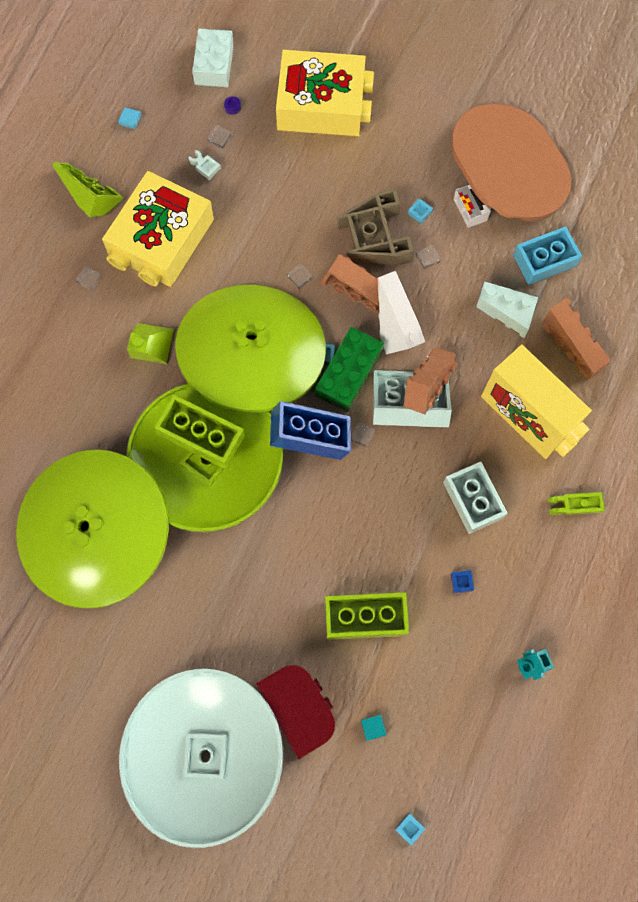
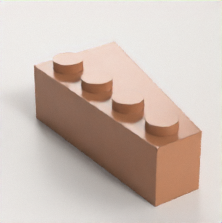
M339 254L324 276L321 284L334 286V291L347 293L351 300L355 302L362 301L364 302V307L379 314L378 277L369 274L364 267L354 264L349 257Z
M567 297L549 310L542 323L543 329L554 338L556 345L564 350L567 358L575 363L580 374L589 380L605 369L610 363V359L600 344L591 339V331L588 327L582 326L579 321L581 316L577 310L572 311L568 305L571 301Z
M437 347L429 353L426 361H422L420 368L415 369L413 372L414 376H409L407 379L404 400L405 408L424 415L429 408H433L436 396H440L443 385H446L449 381L450 373H454L457 367V362H455L456 354Z

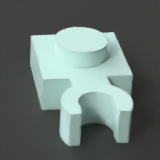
M195 150V156L198 158L188 157L189 162L196 167V171L208 180L221 169L219 163L208 155L203 158L198 150Z

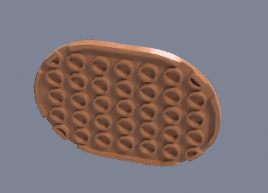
M505 104L480 105L468 110L459 118L452 133V153L469 185L482 203L498 211V214L510 219L513 217L522 219V221L544 219L561 208L568 198L571 189L570 170L550 135L539 121L525 111Z

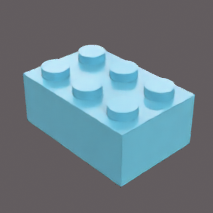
M565 226L518 244L513 257L528 285L577 267L582 255Z

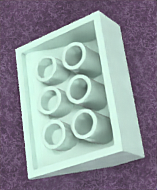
M374 370L373 425L449 427L452 412L449 381L446 385H443L440 396H436L433 408H429L424 415L404 407L407 379L409 376H414L413 372Z

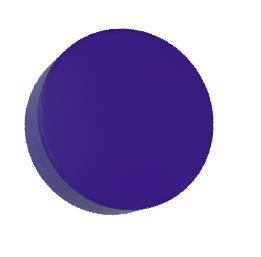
M228 97L224 101V109L228 114H237L241 110V102L237 97Z

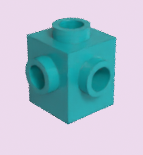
M534 649L522 653L523 658L517 660L519 671L524 679L532 677L535 681L545 677L544 672L554 669L546 649L536 653Z

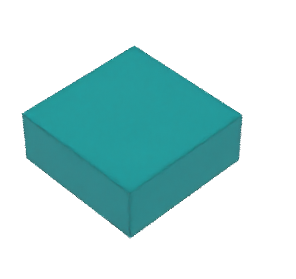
M381 715L361 720L366 741L386 736Z

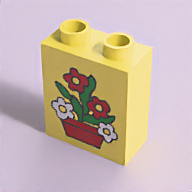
M282 50L276 105L277 130L359 136L360 122L370 123L372 101L362 100L363 93H372L374 71H365L366 56Z
M147 171L102 238L108 253L107 261L122 271H125L128 266L139 271L138 276L151 286H157L161 282L172 287L214 220L211 201Z
M522 344L494 369L481 395L545 459L555 451L564 457L590 430L583 421L592 410Z

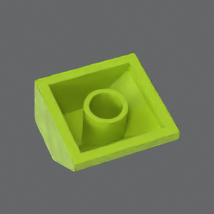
M138 323L131 332L127 347L130 357L167 364L175 330Z

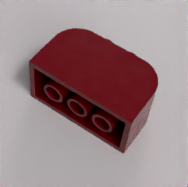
M289 665L256 683L298 759H301L330 740L335 730V719L331 712L333 706L328 697L323 698L320 691L323 688L317 678L313 680L310 674L300 666Z

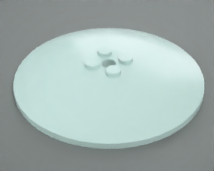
M213 669L184 671L163 680L153 687L133 710L124 729L119 752L122 788L136 817L146 828L161 839L172 844L190 848H204L228 842L253 826L266 811L275 795L283 763V746L279 726L274 713L263 696L241 678ZM208 750L211 757L205 763L201 755L203 751Z

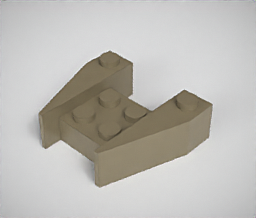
M396 188L378 192L337 216L338 229L349 227L355 249L346 252L347 257L353 263L397 266L413 262L414 250L410 236L391 240L385 219L400 215V202Z

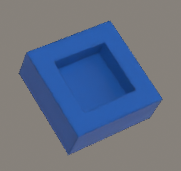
M471 571L451 573L453 593L474 591Z

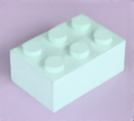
M198 28L192 71L195 85L229 86L234 46L232 31Z
M478 462L445 478L443 484L468 534L498 522L508 514L482 462Z

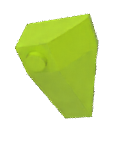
M53 162L52 166L79 208L87 216H104L123 200V197L109 186L105 188L100 186L98 180L84 176L85 173L68 163Z

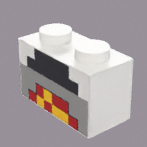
M470 185L456 189L454 201L467 227L486 222L491 212L490 206L487 207L481 202Z

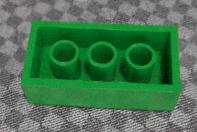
M350 327L316 386L315 396L349 413L383 352L384 343Z

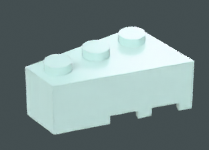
M484 282L476 307L492 318H497L507 328H512L520 334L519 336L525 338L538 297Z

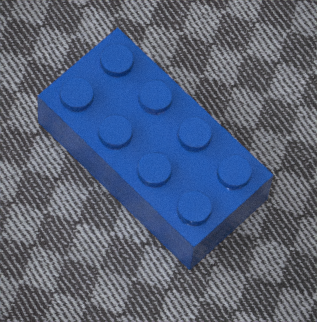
M280 401L271 410L270 446L341 460L351 452V417Z

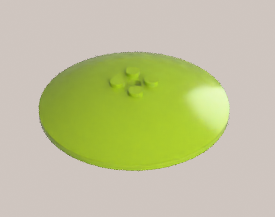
M235 285L208 294L189 309L179 325L175 350L178 366L183 377L200 396L217 406L229 410L258 413L271 411L280 401L293 403L312 388L323 369L326 343L323 330L317 318L306 305L292 295L262 285ZM254 335L257 338L254 340H249L247 336Z
M189 384L167 391L144 410L134 425L127 447V457L147 470L158 484L166 502L169 525L192 532L224 530L236 526L253 516L273 494L283 466V448L270 446L271 414L269 411L247 413L217 406L200 396ZM173 395L244 429L245 437L227 469L212 462L210 464H203L202 457L157 435L154 427Z
M85 450L67 455L51 464L35 479L21 504L17 519L16 539L23 567L33 583L43 593L62 604L78 608H100L116 604L143 587L161 562L169 532L167 506L154 478L134 460L107 450ZM84 521L89 523V529L86 532L81 530V525Z

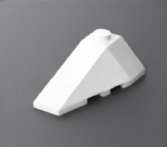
M396 271L378 277L379 337L381 342L384 343L383 349L385 354L406 350L424 343L425 339Z

